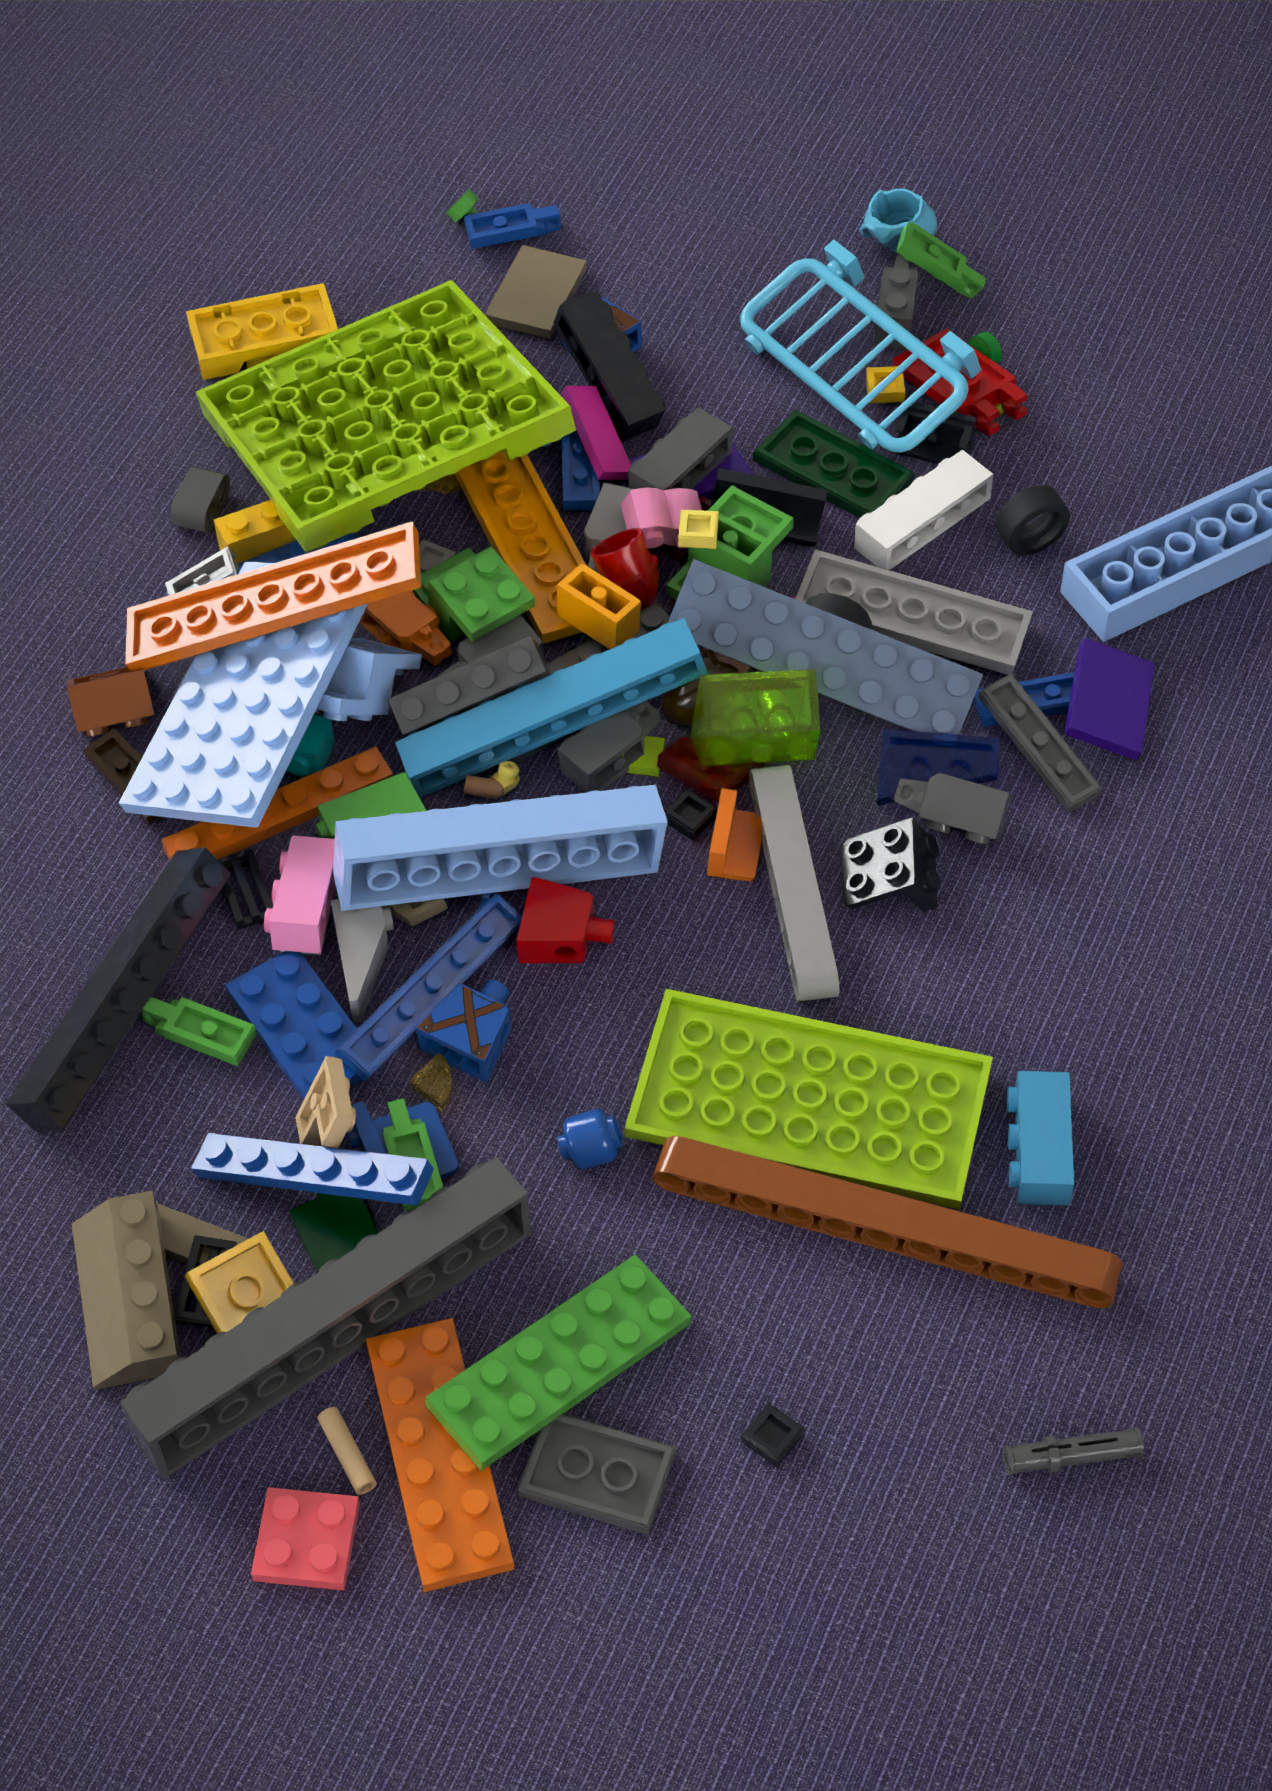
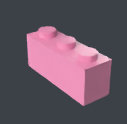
M292 836L288 852L282 851L279 865L281 878L280 880L275 879L272 887L273 908H267L264 917V931L271 934L272 950L321 954L332 911L330 900L335 899L337 891L333 876L335 839Z

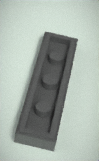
M1012 673L980 690L978 696L980 701L1068 813L1101 795L1103 790L1101 785Z

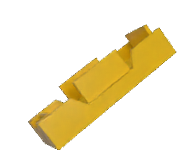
M324 283L186 311L189 330L194 342L203 380L236 374L245 361L248 369L338 330Z

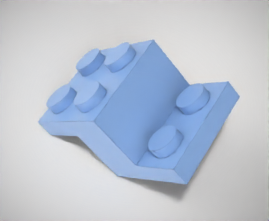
M351 638L317 709L324 711V718L336 721H347V716L357 720L371 721L372 715H388L390 706L388 699L391 698L395 675H403L404 669H420L422 654L364 638Z

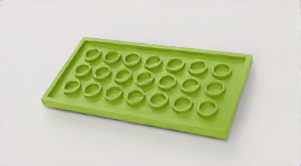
M666 989L624 1128L625 1137L664 1145L666 1138L670 1136L685 1137L915 1200L960 1210L993 1057Z

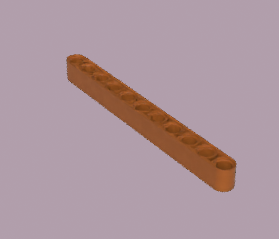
M680 1136L666 1138L652 1176L653 1182L657 1186L669 1192L1095 1308H1108L1113 1305L1123 1267L1122 1260L1108 1251Z

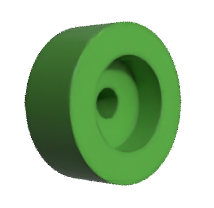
M468 189L449 208L446 214L456 223L465 215L479 213L473 207L479 200V197L471 189Z

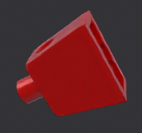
M532 877L517 936L518 963H582L586 958L589 941L612 944L615 933V920L594 917V896L591 893L538 877Z

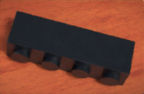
M596 290L561 304L553 323L589 386L597 387L622 442L657 427L666 411L665 402L660 392L654 390L648 380L644 364L641 361H637L634 356L628 336L624 331H620L615 323L610 305L606 301L603 302Z

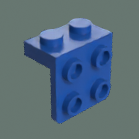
M364 1101L351 1105L356 1110V1119L352 1131L346 1132V1136L352 1150L359 1148L360 1151L387 1154L383 1138V1128L392 1126L390 1115L371 1120ZM422 1102L407 1108L410 1121L420 1118L421 1122H425L441 1179L456 1174L459 1170V1163L434 1105L430 1102Z

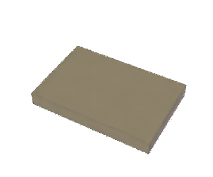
M522 245L489 305L485 316L495 326L551 339L556 330L553 322L558 308L567 299H572L587 270V260Z

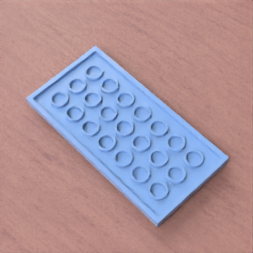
M244 562L239 574L274 563ZM368 604L197 654L119 801L123 810L126 813L258 828Z

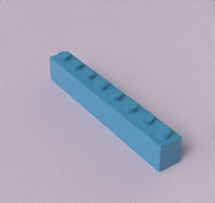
M682 618L675 622L666 623L659 627V629L638 638H631L623 644L603 653L594 654L587 658V660L566 669H559L551 675L531 684L522 685L515 689V691L494 700H487L479 706L459 715L450 716L443 720V722L422 731H415L395 743L408 778L419 798L461 781L467 775H475L705 676L708 672L685 618Z

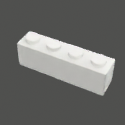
M963 450L951 458H945L935 469L925 476L916 478L908 488L898 495L890 496L875 511L864 514L855 526L854 549L876 567L891 570L991 498L993 473Z

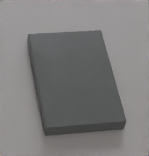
M562 1414L539 1430L518 1488V1497L649 1535L676 1456V1447Z

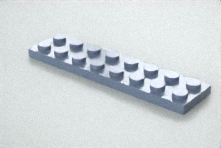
M695 559L691 563L668 623L685 618L697 646L951 747L955 746L983 677V674Z

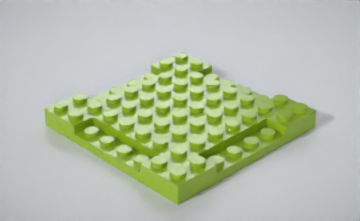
M452 280L196 391L205 418L228 448L232 446L275 504L280 519L306 553L313 549L322 548L333 540L355 533L362 527L373 523L374 518L371 509L387 505L393 499L404 494L420 490L427 484L444 476L453 475L460 469L475 462L489 459L497 452L502 451L509 460L517 457H523L536 448L550 442H556L565 435L576 431L570 405Z

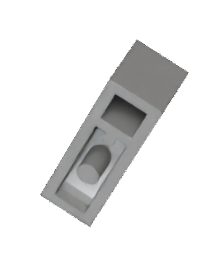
M334 899L330 901L353 1023L362 1022L389 945L386 931L394 930L390 906L341 911L339 899Z

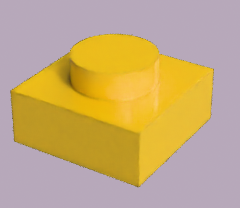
M898 366L866 368L867 393L869 394ZM903 372L869 404L904 402L905 386Z

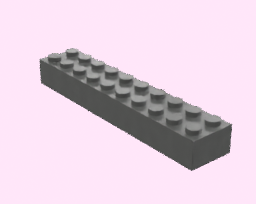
M497 1156L486 1164L479 1163L466 1173L464 1178L450 1187L446 1186L438 1189L426 1203L415 1210L401 1213L393 1221L392 1225L377 1235L371 1234L364 1237L354 1250L340 1259L334 1258L326 1262L319 1269L318 1273L303 1283L299 1282L289 1286L281 1294L280 1298L265 1308L259 1307L252 1310L245 1316L243 1322L228 1332H220L212 1336L199 1351L188 1358L182 1357L171 1363L166 1372L156 1379L134 1387L127 1397L120 1401L135 1443L159 1477L164 1480L367 1345L366 1338L382 1335L531 1236L528 1193Z

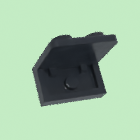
M909 818L847 839L842 845L843 903L849 909H855L905 893L923 912L937 908V890L940 889V879L936 872V857L939 855V848L934 836L927 834L913 818Z

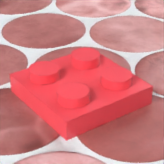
M268 1487L251 1571L252 1580L254 1582L345 1591L360 1506L358 1496Z

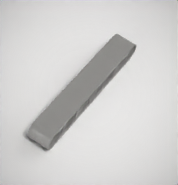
M781 765L750 769V791L755 813L762 820V833H760L795 998L797 1002L839 997L840 988L837 966L791 766Z

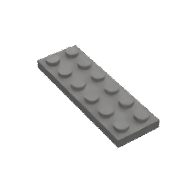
M816 549L795 600L806 603L810 597L820 593H834L846 596L859 603L868 612L872 621L871 630L924 651L1007 675L1011 673L1013 675L1033 613L1030 610Z

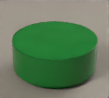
M982 332L970 339L969 344L995 363H1000L1002 350L994 335L989 332Z

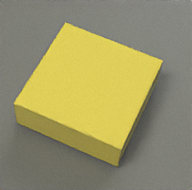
M681 510L678 547L716 549L719 511Z

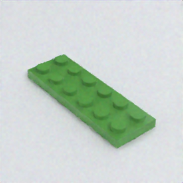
M635 1254L426 1396L425 1406L479 1470L482 1471L690 1325L692 1316Z

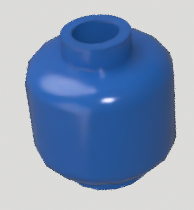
M600 1108L567 1118L563 1125L564 1134L557 1136L558 1146L563 1159H572L573 1163L581 1170L612 1162L618 1156V1148L624 1146L621 1129L615 1115L608 1116Z

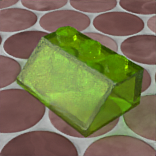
M815 669L700 675L691 738L701 766L815 760L820 734Z

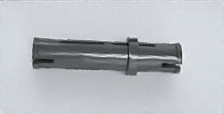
M1138 1427L1055 1439L1051 1435L1044 1436L1041 1442L1003 1446V1461L1008 1475L1044 1469L1048 1473H1056L1060 1471V1467L1098 1463L1122 1458L1143 1457L1144 1454L1143 1437Z

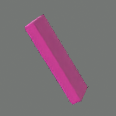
M565 386L561 396L571 407L577 433L598 480H629L628 470L631 467V463L597 387Z

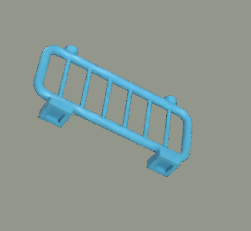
M832 240L824 248L829 260L827 266L816 259L805 258L797 260L748 302L740 316L741 328L748 335L744 341L756 355H759L765 349L859 427L862 431L858 433V437L867 448L873 450L879 444L890 452L901 453L909 451L921 443L966 400L969 391L968 383L959 371L970 379L975 377L981 371L975 350L951 331L940 339L945 353L941 358L853 288L851 285L855 287L865 278L858 259L837 241ZM808 272L820 279L816 285L765 331L754 322L755 315L799 275ZM825 285H828L843 297L789 348L786 349L770 336ZM846 304H852L866 316L810 368L792 354ZM871 321L889 334L833 386L829 385L815 373ZM893 340H897L913 353L857 405L851 403L838 392ZM918 358L936 372L879 425L861 411ZM941 377L953 385L954 391L951 396L905 437L895 438L884 430Z

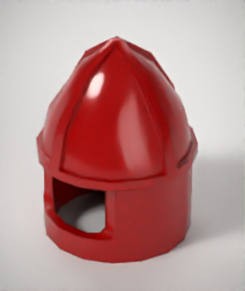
M631 528L613 534L591 550V557L600 575L641 600V610L653 604L658 591V558L655 555H650L646 547V537L640 528Z

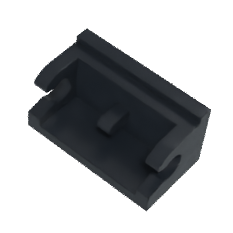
M914 402L901 414L896 427V432L898 433L896 438L908 435L937 407ZM953 412L916 447L909 451L893 453L939 464L945 458H951L961 450L969 454L974 442L976 417Z

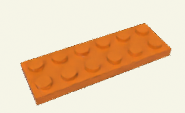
M453 1318L366 1338L423 1591L428 1592L514 1570V1562L490 1466L480 1471L425 1406L426 1396L465 1370Z

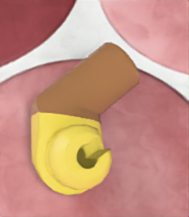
M504 761L499 764L498 772L490 778L467 775L463 794L499 799L517 786L520 780L518 776L519 767L514 762Z

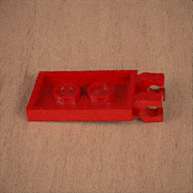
M946 328L923 341V343L942 358L945 353L940 339L950 330ZM968 344L975 350L981 371L972 379L959 371L967 380L969 391L966 400L955 412L976 417L975 426L977 430L987 436H991L1000 430V424L992 421L1000 416V410L995 406L1000 403L1004 413L1017 421L1027 415V408L1020 405L1027 401V394L1017 386L1014 375ZM907 350L893 358L892 366L901 365L913 353ZM918 358L903 371V378L919 389L936 372ZM941 377L924 394L941 405L951 396L954 387Z

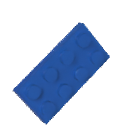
M284 951L225 984L226 993L244 1019L256 1026L257 1037L304 1101L325 1057L339 1058L335 1055L336 1050L357 1030L356 1026L301 952ZM342 1061L345 1077L349 1079L350 1087L363 1080Z

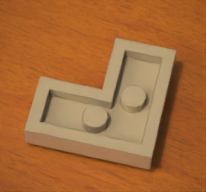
M325 1057L295 1117L300 1144L319 1146L321 1142L322 1146L338 1148L346 1132H351L354 1127L356 1110L354 1107H351L349 1097L350 1081L345 1077L342 1059Z

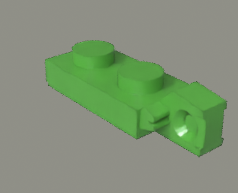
M908 222L902 229L896 252L901 254L906 260L915 263L932 274L934 278L946 283L966 297L974 298L983 289L986 278L968 267L965 263L967 257L913 222Z
M150 996L141 1010L143 1022L154 1026L155 1032L164 1036V1038L235 1066H239L257 1035L254 1024L181 997L180 1000L173 999L169 1004Z
M403 1098L387 1102L392 1126L383 1128V1138L387 1154L428 1159L434 1168L419 1205L402 1204L405 1212L408 1210L413 1211L426 1203L435 1191L443 1187L425 1122H421L420 1118L410 1121Z

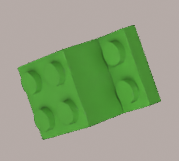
M731 486L708 510L719 511L716 549L688 548V562L667 583L666 595L677 600L693 559L763 587H766L771 581L772 551L793 529L794 518Z
M492 546L476 555L470 548L463 550L422 573L421 588L412 590L415 597L424 605L429 604L436 610L440 618L439 629L449 641L465 634L473 642L535 607V597Z

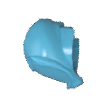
M880 189L870 201L864 222L859 231L863 237H874L882 245L896 252L902 229L908 222H913L931 235H934L937 230V220L934 210L922 199V195L919 196L907 189H893L890 191H882Z

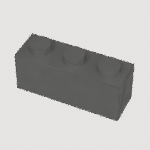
M697 407L688 417H683L665 438L657 440L653 448L643 458L633 462L628 470L629 488H658L663 491L676 488L693 489L732 453V427Z

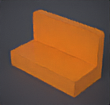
M722 788L710 846L707 875L752 882L755 880L762 842L760 834L762 833L761 817H757L755 812L736 810L737 791Z

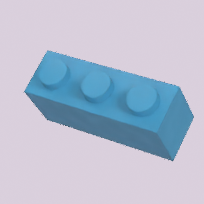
M1018 1071L1015 1087H1008L1007 1112L1015 1113V1124H1009L1008 1149L1016 1150V1161H1010L1009 1186L1017 1187L1018 1204L1070 1206L1074 1188L1069 1072Z

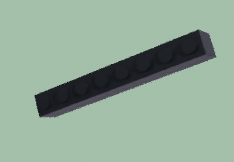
M206 847L175 852L6 1103L33 1130L64 1129L231 875Z

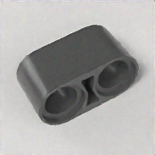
M191 467L172 502L170 511L171 524L205 533L211 532L215 525L214 519L219 517L229 495V475Z

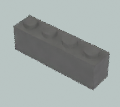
M530 635L389 698L388 701L402 734L407 737L415 731H422L443 722V720L450 716L459 715L473 709L487 700H494L515 691V689L522 685L531 684L551 675V672L538 642Z

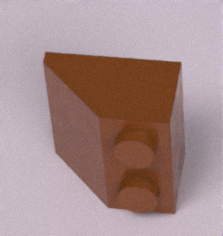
M126 666L67 680V691L77 731H86L87 736L107 733L110 731L109 725L121 722L125 723L126 728L148 723V716L155 715L144 669L131 672Z

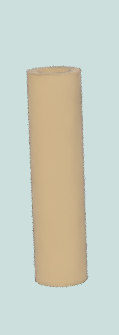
M337 1407L325 1409L318 1415L317 1419L356 1494L362 1495L371 1491L377 1482Z

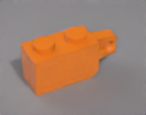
M412 590L369 603L359 621L381 643L420 653L422 658L434 666L452 654L451 643L439 630L440 618L438 613L431 605H424L416 598Z

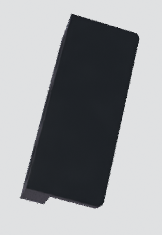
M721 468L718 469L710 508L731 486H734L794 518L793 529L786 535L783 541L812 547L816 546L820 520L828 490Z

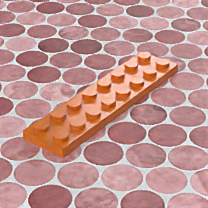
M409 522L127 608L126 665L131 672L138 669L147 670L421 588L418 530L413 522Z

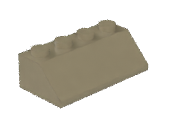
M153 1190L109 1198L72 1223L94 1390L157 1378L166 1372L171 1363L181 1358L160 1211Z

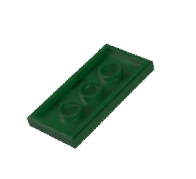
M796 409L753 452V461L796 484L828 490L827 501L859 518L866 513L875 511L890 496L898 495L914 481L915 472Z

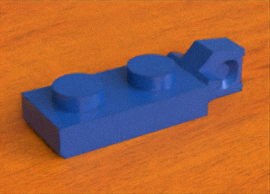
M530 203L465 215L463 217L471 249L522 240L538 235L541 236L561 229V217L557 205L537 208L531 207Z

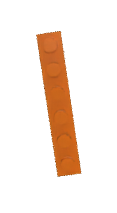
M375 746L278 788L258 828L202 821L161 839L163 849L170 860L176 851L206 847L216 859H222L318 817V805L393 777V772Z

